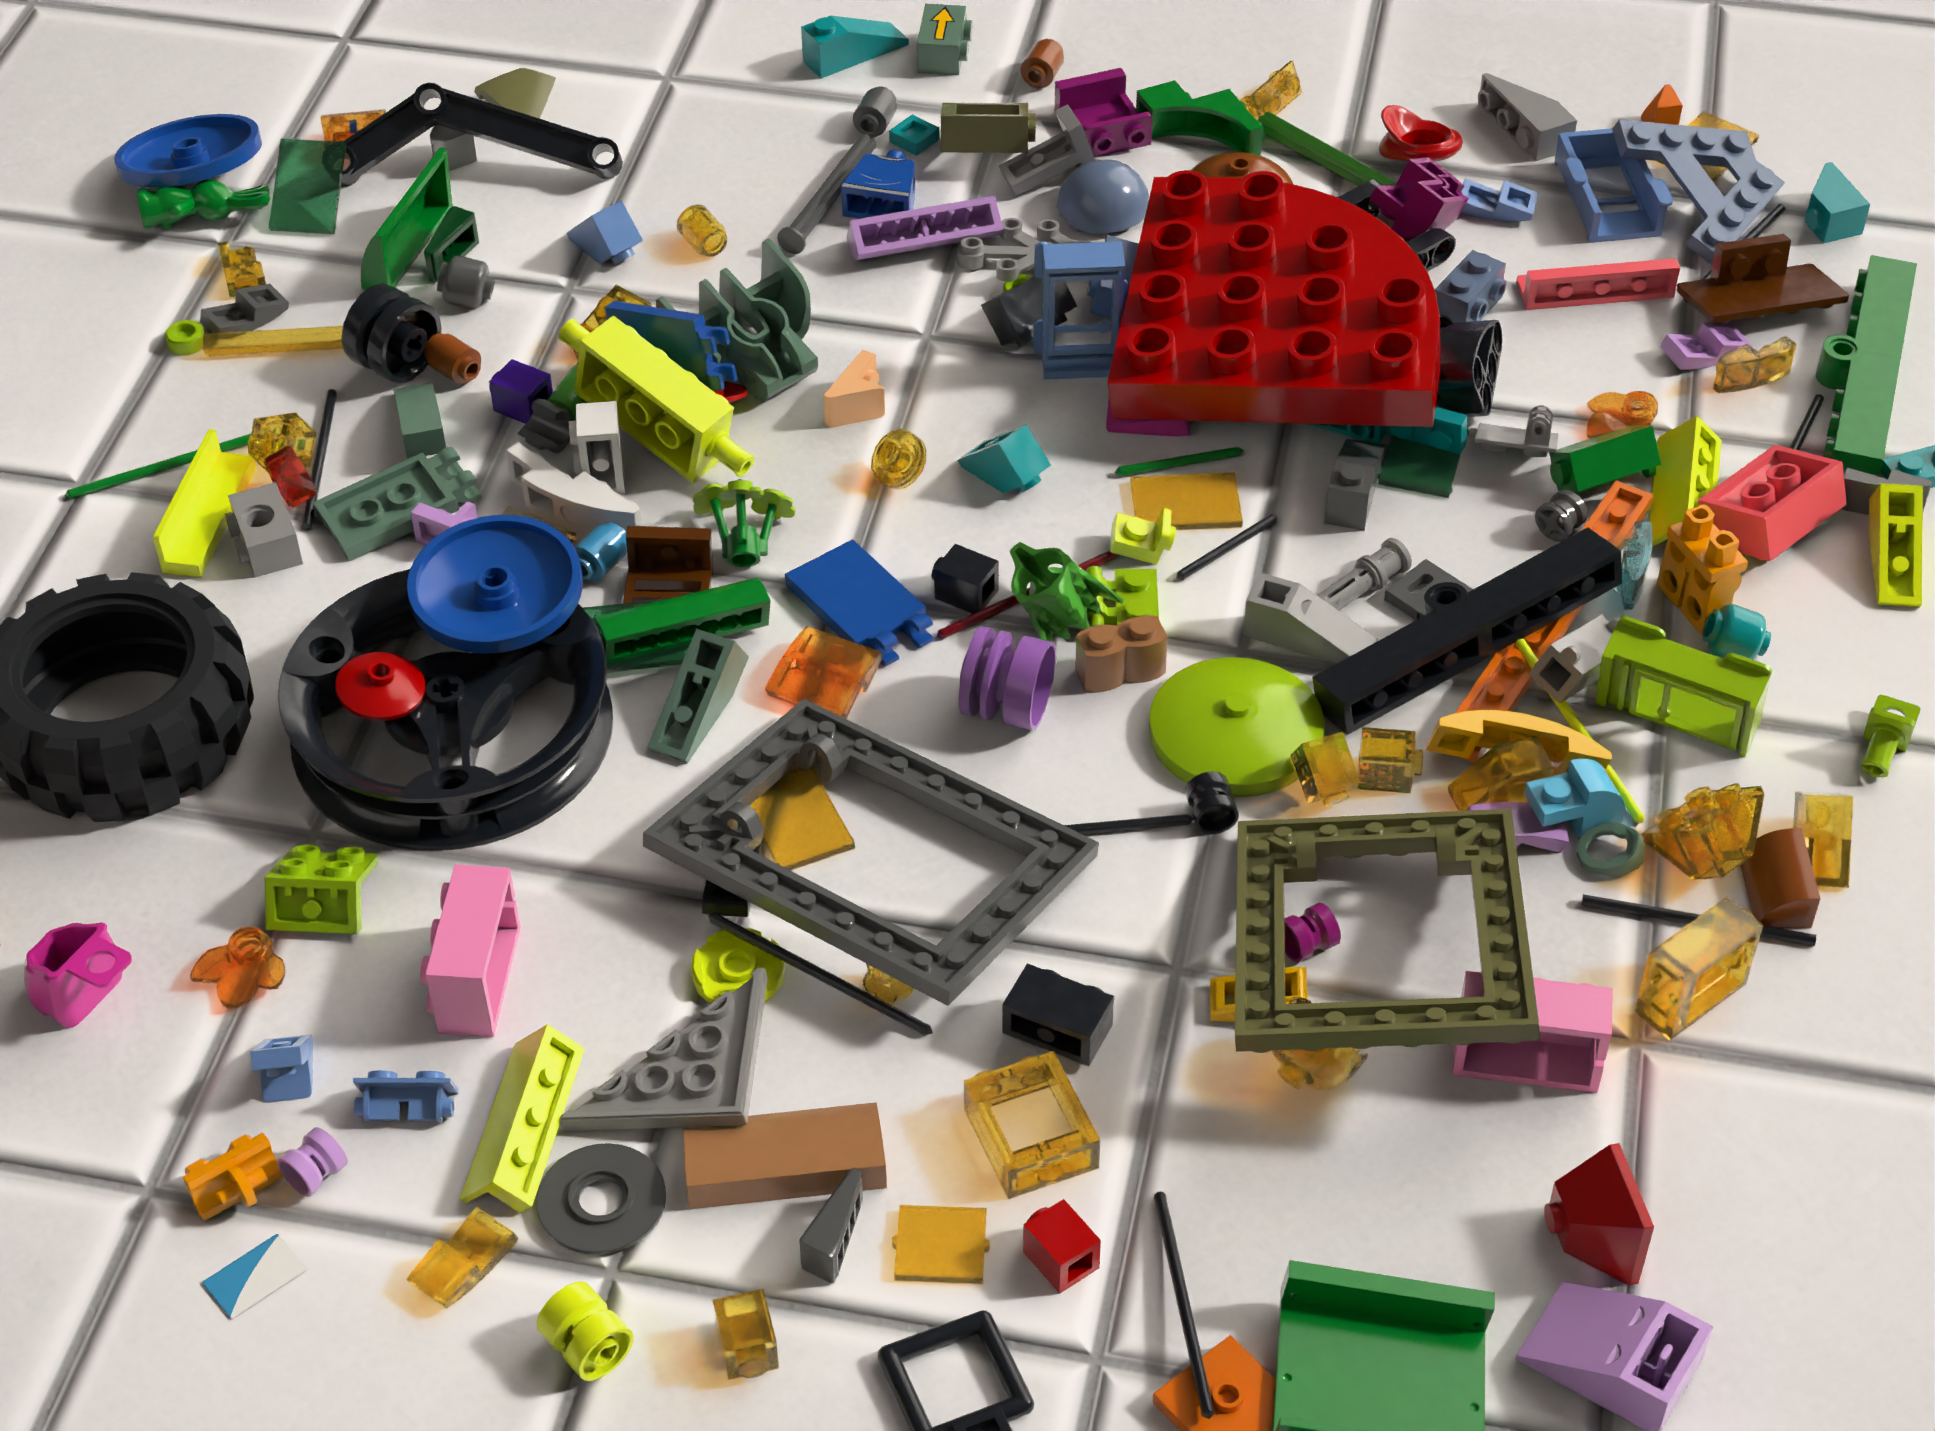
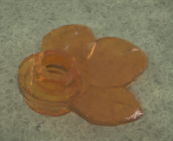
M1633 391L1626 395L1607 392L1595 396L1587 403V407L1594 413L1588 420L1586 435L1587 438L1591 439L1631 425L1651 426L1658 413L1657 399L1645 391Z
M249 926L236 930L230 936L227 945L207 950L195 963L191 970L190 979L192 982L217 983L216 989L220 1003L225 1008L232 1009L247 1004L255 996L259 987L269 990L278 989L284 980L286 971L283 959L273 953L274 947L271 938L261 929Z

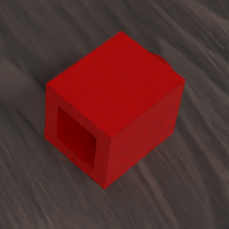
M1064 1199L1050 1208L1044 1207L1035 1211L1028 1218L1027 1222L1023 1224V1253L1059 1294L1100 1268L1101 1239Z

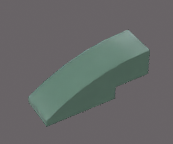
M432 382L393 389L407 459L422 452L425 456L438 454L441 450L445 449L444 432Z

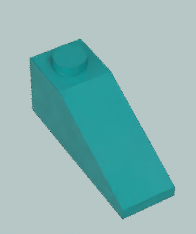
M830 15L801 26L803 62L821 79L909 45V39L890 22Z

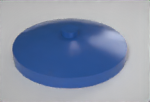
M234 114L200 115L168 122L136 135L117 150L114 162L119 177L128 184L140 187L180 186L207 180L241 166L258 153L262 146V138L257 123L248 117Z
M518 515L479 517L459 523L433 538L420 551L410 568L407 580V592L412 613L416 622L430 637L453 649L485 654L520 649L552 634L574 612L583 588L580 560L570 540L562 532L545 522Z

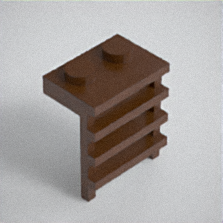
M627 526L628 573L622 610L690 594L678 592H698L711 589V578L713 575L711 528Z

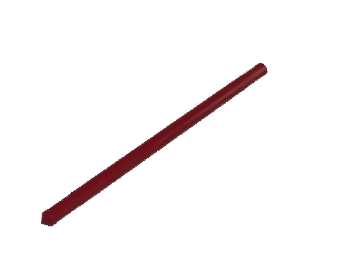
M1109 550L1078 566L1086 571L1091 566L1099 567L1122 555L1112 553ZM1030 587L1026 589L1027 596H1029ZM1012 595L939 629L936 637L945 639L1020 603L1016 596Z

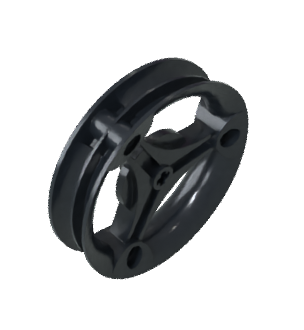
M410 569L384 576L356 588L324 609L309 623L290 649L282 668L278 689L280 716L285 732L290 739L291 759L295 774L304 793L313 805L328 819L361 838L396 848L429 851L464 849L506 839L538 825L564 808L588 785L606 756L613 729V707L609 688L606 684V655L597 627L579 604L567 621L556 631L544 639L520 649L488 654L451 651L435 653L417 660H410L420 669L424 676V698L419 706L408 715L384 721V724L391 737L400 745L414 752L426 754L432 770L415 777L406 786L377 781L358 773L346 765L327 745L322 731L321 718L343 706L336 695V678L341 668L347 662L368 653L394 638L423 630L416 622L408 598L407 580ZM548 676L560 682L573 685L574 700L570 713L562 728L543 749L523 763L497 775L485 768L475 766L480 747L499 735L508 724L514 710V699L518 695ZM461 754L462 765L443 767L442 756Z

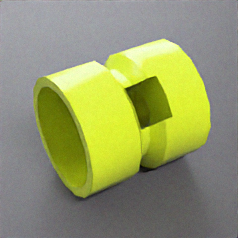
M574 1282L557 1291L545 1303L536 1321L538 1331L554 1349L562 1352L563 1359L585 1381L597 1380L614 1370L625 1359L634 1341L633 1332L613 1311L607 1309L605 1301L586 1282Z

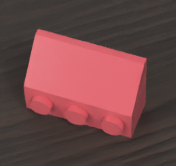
M1773 445L1698 499V505H1707L1715 514L1713 524L1720 531H1730L1739 540L1737 550L1740 553L1753 556L1758 560L1771 561L1847 504L1842 461Z

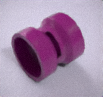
M1319 902L1306 908L1304 914L1300 917L1291 915L1285 918V953L1295 963L1312 957L1314 950L1318 948L1325 951L1340 944L1341 932L1338 922L1331 910L1323 903Z

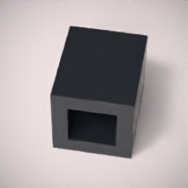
M954 544L944 557L937 559L933 566L931 578L934 580L935 599L971 614L984 609L999 591V561Z

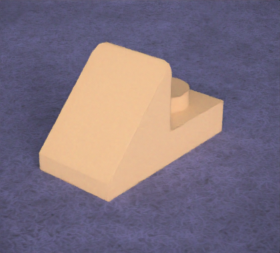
M862 350L823 395L826 426L832 428L878 419L885 415L884 388L878 385L880 376L876 368V354Z

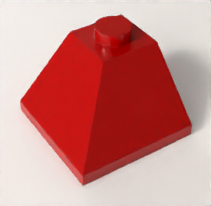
M1620 1143L1608 1145L1554 1182L1550 1202L1544 1206V1215L1548 1230L1551 1234L1557 1233L1565 1253L1630 1286L1639 1284L1654 1225Z

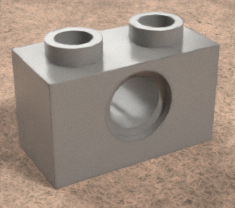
M276 482L228 495L232 512L225 513L231 537H240L234 540L241 564L249 562L254 577L303 564L297 535Z

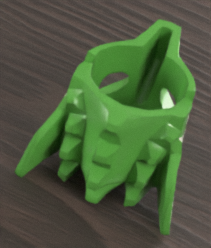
M1019 542L1009 551L1015 565L1011 582L1012 592L1028 613L1033 626L1042 640L1053 642L1052 634H1056L1065 640L1071 639L1068 626L1080 630L1089 628L1087 610L1099 614L1101 610L1097 596L1105 597L1121 604L1124 601L1123 598L1105 584L1081 569L1069 555L1059 548L1036 550ZM1051 564H1060V565H1062L1063 567H1062V568L1049 567V565H1051ZM1030 583L1029 596H1027L1026 589Z

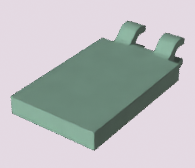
M447 447L429 459L426 458L423 452L325 496L313 502L316 514L348 561H352L414 532L411 511L420 502L437 509H443L452 514L459 510L458 502L466 503L468 501L475 503L482 496L474 485L478 483L475 476L470 470L463 471L457 462L460 460V456L453 447Z

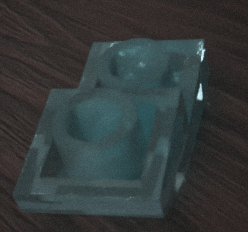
M1634 522L1631 539H1625L1622 558L1623 583L1614 588L1615 593H1621L1624 610H1633L1643 592L1653 545L1651 522Z

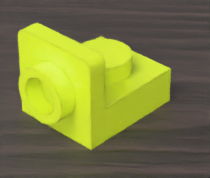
M1163 508L1156 523L1117 512L1112 522L1110 552L1157 565L1163 550L1169 551L1175 539L1176 527L1171 526L1172 510Z

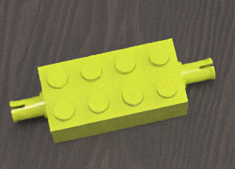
M615 316L609 318L591 333L578 324L575 319L568 320L562 326L558 339L579 353L574 392L587 403L617 401L620 428L683 477L694 483L719 462L732 470L739 478L743 477L751 469L755 457L729 439L734 407L722 395L716 394L700 382L693 373L684 370L671 360L663 350L654 347L642 338L634 328L625 325Z

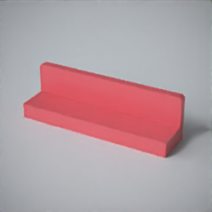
M1672 258L1529 270L1527 275L1517 276L1516 285L1526 310L1674 298L1680 266L1677 259Z

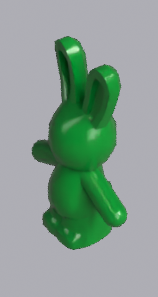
M203 180L197 183L192 190L172 186L161 187L156 192H151L146 188H140L137 190V201L144 228L160 225L162 229L168 230L173 227L175 222L197 214L205 220L218 221L228 217L233 210L262 209L270 201V190L268 184L245 190L231 191L224 183L215 180Z

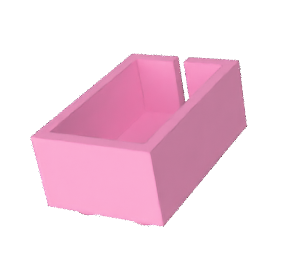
M455 864L450 883H443L440 895L441 917L440 919H434L432 922L430 933L432 951L430 956L423 957L420 970L421 983L427 985L429 990L427 995V1011L429 1014H434L437 1031L440 1034L494 1037L521 928L517 904L514 901L515 892L510 868Z
M1465 972L1461 997H1484L1481 972ZM1533 978L1539 1018L1540 1041H1522L1515 1044L1505 1042L1471 1043L1469 1045L1454 1044L1452 1075L1598 1093L1604 1061L1606 1060L1612 1035L1613 988L1586 983L1575 984Z

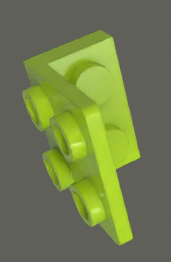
M298 845L293 847L264 877L266 930L358 934L362 929L361 884L378 864V854L364 853V849L359 847H344L338 849L337 852L320 851V848L315 845Z

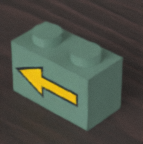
M925 3L917 40V73L959 75L961 62L968 60L969 41L972 40L973 22L972 20H967L966 6Z

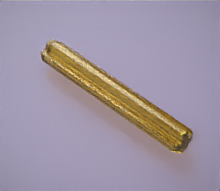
M343 325L207 333L203 336V350L205 355L209 357L343 349L341 340Z

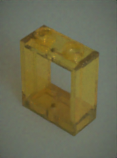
M1726 896L1649 952L1635 1013L1671 1041L1746 985L1763 924L1751 912L1741 908Z
M1054 1051L1039 1056H1028L1018 1063L994 1071H983L976 1074L973 1078L964 1080L965 1113L1008 1199L1099 1168L1100 1138ZM1049 1087L1072 1132L1012 1152L990 1107Z

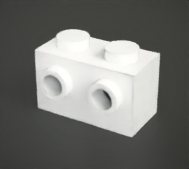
M617 401L576 404V421H569L571 445H578L579 451H573L575 475L585 471L597 480L606 482L616 493L625 494L624 460Z

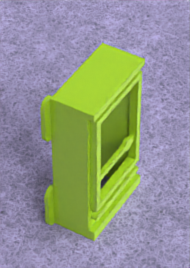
M1628 616L1620 617L1602 654L1596 704L1606 707L1608 703L1617 705L1619 710H1623V708L1628 709L1630 714L1734 751L1738 748L1740 749L1739 755L1746 757L1761 723L1772 674L1771 667L1735 653H1727L1723 659L1665 639V631L1657 626Z

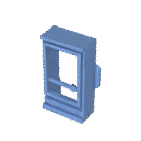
M1612 128L1559 133L1554 163L1562 173L1586 228L1589 243L1660 237L1662 235L1666 210L1668 206L1672 205L1673 198L1665 181L1653 178L1646 161L1621 158ZM1620 166L1633 196L1595 199L1584 169ZM1636 202L1640 210L1602 213L1599 205Z
M1122 241L1064 244L1039 242L1035 245L1034 274L1037 278L1042 279V319L1034 322L1033 349L1035 353L1041 354L1044 380L1109 377L1128 293V282L1124 279L1125 260ZM1113 279L1111 324L1100 322L1099 324L1054 326L1055 282ZM1091 331L1106 333L1111 331L1110 344L1054 346V333Z

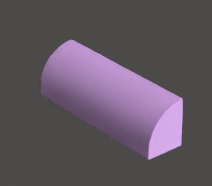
M995 196L850 220L846 239L854 260H862L960 243L966 237L982 239L1000 236L1003 232V226Z

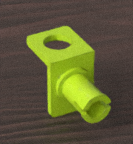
M1882 694L1877 696L1874 707L1870 710L1863 739L1870 740L1865 758L1860 766L1865 773L1875 777L1888 776L1889 767L1896 749L1904 752L1907 750L1921 710L1918 705ZM1887 710H1897L1904 716L1888 712Z

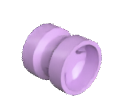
M314 1127L303 1137L302 1145L298 1149L286 1151L277 1159L276 1163L286 1181L301 1195L310 1197L321 1188L323 1178L328 1174H337L347 1165L348 1160L342 1147L329 1133L319 1127Z

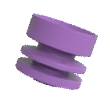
M980 626L970 642L960 673L959 709L961 714L976 716L980 710L982 719L992 720L998 712L1001 703H1003V720L1005 724L1036 730L1046 710L1054 679L1056 665L1055 642L1023 636L1013 653L1011 632L1000 631L996 636L993 628Z

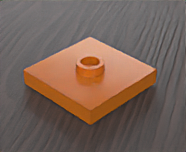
M1231 1335L1202 1356L1215 1412L1210 1419L1204 1418L1201 1415L1191 1365L1153 1393V1404L1180 1431H1272L1275 1378Z

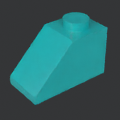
M1833 162L1825 163L1812 191L1809 206L1805 213V223L1823 243L1861 235L1864 231L1870 203Z
M1027 424L983 441L957 460L962 468L1002 493L1016 488L1021 493L1029 490L1041 481L1039 474L1051 466Z

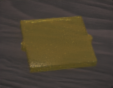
M900 1205L898 1232L892 1238V1247L896 1249L894 1281L983 1284L984 1254L990 1250V1241L985 1239L987 1208Z

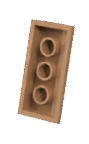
M877 1102L748 1116L747 1125L683 1127L689 1209L832 1194L853 1167L862 1171L863 1191L887 1188L886 1162Z

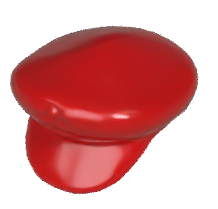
M1388 105L1381 112L1382 122L1388 132L1379 144V153L1385 158L1402 161L1430 158L1436 162L1456 155L1462 147V136L1459 132L1450 129L1446 125L1435 121L1423 120L1399 105Z

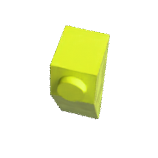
M1880 483L1869 499V545L1877 605L1919 608L1922 606L1923 486Z

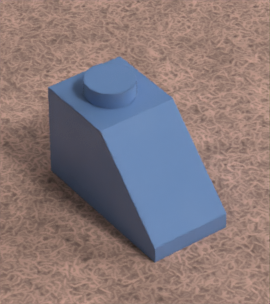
M622 200L591 215L566 232L570 241L599 264L613 259L615 264L626 260L635 254L632 248L643 241Z

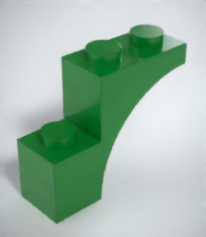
M1175 80L1137 90L1136 109L1138 113L1149 112L1152 116V139L1166 136H1196L1223 143L1238 152L1261 156L1262 141L1265 138L1263 125L1247 110L1244 102L1240 101L1230 89L1194 99Z

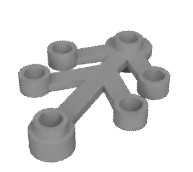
M1006 218L1001 221L1003 232L1000 237L1004 240L1012 241L1019 246L984 245L982 239L978 237H966L961 240V244L957 247V264L964 269L976 270L986 265L987 258L1000 259L996 262V277L1005 282L1014 281L1020 274L1034 268V247L1040 241L1022 231V222L1019 219ZM1043 219L1037 223V238L1041 241L1051 242L1052 244L1091 243L1088 240L1075 242L1059 232V223L1056 220Z

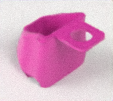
M102 922L94 924L71 923L50 930L26 955L24 983L32 1005L43 1015L51 1016L64 1028L75 1027L120 982L122 972L130 965L132 957L128 951L114 944L107 931V925Z

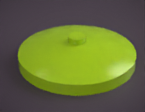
M1239 657L1215 658L1192 664L1180 670L1160 687L1150 709L1149 736L1153 750L1160 762L1183 782L1188 783L1193 777L1204 772H1220L1226 776L1229 782L1231 796H1256L1283 789L1299 780L1291 754L1300 745L1303 746L1311 769L1318 759L1322 748L1324 716L1321 705L1311 689L1287 670L1255 659Z

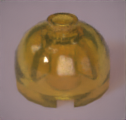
M1294 996L1287 1004L1311 1003V1001ZM1325 1048L1316 1051H1305L1302 1049L1272 1050L1274 1058L1281 1065L1277 1073L1284 1081L1296 1089H1300L1304 1084L1316 1090H1331L1347 1082L1368 1059V1054H1358L1361 1049Z

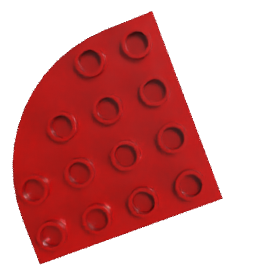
M1191 170L1178 171L1167 177H1154L1107 381L1112 418L1433 427L1441 359L1440 314L1437 296L1427 270L1417 254L1401 236L1378 218L1345 200L1315 189L1284 183L1278 174L1269 171L1253 172L1243 178L1205 177L1201 173Z

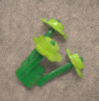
M738 479L730 481L727 486L723 487L720 484L712 483L705 486L701 492L694 494L692 497L694 502L693 509L696 514L710 512V514L714 515L722 543V557L728 558V562L737 567L754 566L760 562V556H767L768 539L773 520L780 519L781 517L792 518L796 512L792 506V498L775 489H765L762 491L760 487H753L752 481ZM749 498L753 501L751 508L754 512L766 514L760 535L756 533L755 527L746 525L745 500ZM736 504L737 526H734L729 534L723 510Z

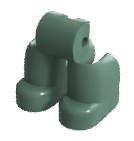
M768 238L762 242L760 282L746 289L728 268L720 271L719 293L707 279L699 282L698 314L704 315L706 326L727 328L730 340L729 345L716 344L717 352L712 354L713 362L734 364L737 378L739 377L749 393L757 400L765 401L817 371L818 357L802 341L810 326L811 306L808 286L802 274L771 239ZM663 296L656 299L657 308L675 310ZM741 326H752L758 334L751 335Z

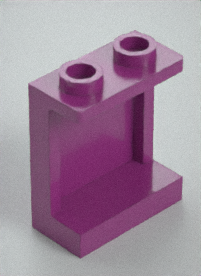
M1122 68L1055 81L1054 111L1067 104L1069 105L1083 127L1094 157L1151 145L1152 116L1149 112L1138 113L1127 96L1126 74Z

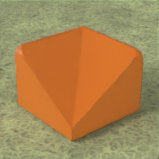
M1670 84L1664 85L1641 114L1642 122L1679 125L1683 105Z

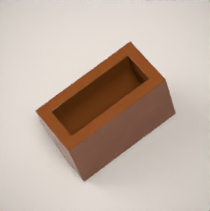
M1802 828L1776 830L1753 840L1742 851L1739 862L1755 924L1781 929L1812 928L1821 898Z

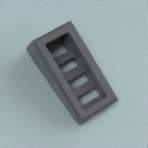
M854 1167L848 1171L799 1239L802 1269L829 1283H834L839 1275L863 1202L862 1171Z

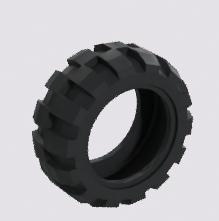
M131 572L128 579L110 580L107 574L76 579L78 586L60 593H56L51 588L27 601L25 613L18 619L7 617L0 625V778L14 792L26 800L30 799L31 802L44 811L71 819L77 811L85 812L94 822L125 821L126 812L148 808L150 815L180 804V794L193 786L202 791L223 773L227 761L226 755L237 754L252 718L250 708L254 700L251 677L241 638L231 620L202 593L182 582L171 588L160 575ZM144 670L160 672L178 678L175 684L155 702L123 717L104 721L80 722L50 715L68 694L87 682L105 675L124 671Z

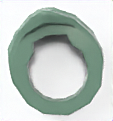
M1607 822L1588 829L1580 837L1576 854L1581 866L1590 873L1619 876L1639 869L1644 863L1646 848L1643 837L1638 831L1619 822ZM1603 835H1614L1627 841L1626 852L1620 853L1614 859L1606 861L1592 859L1587 854V849L1591 841Z

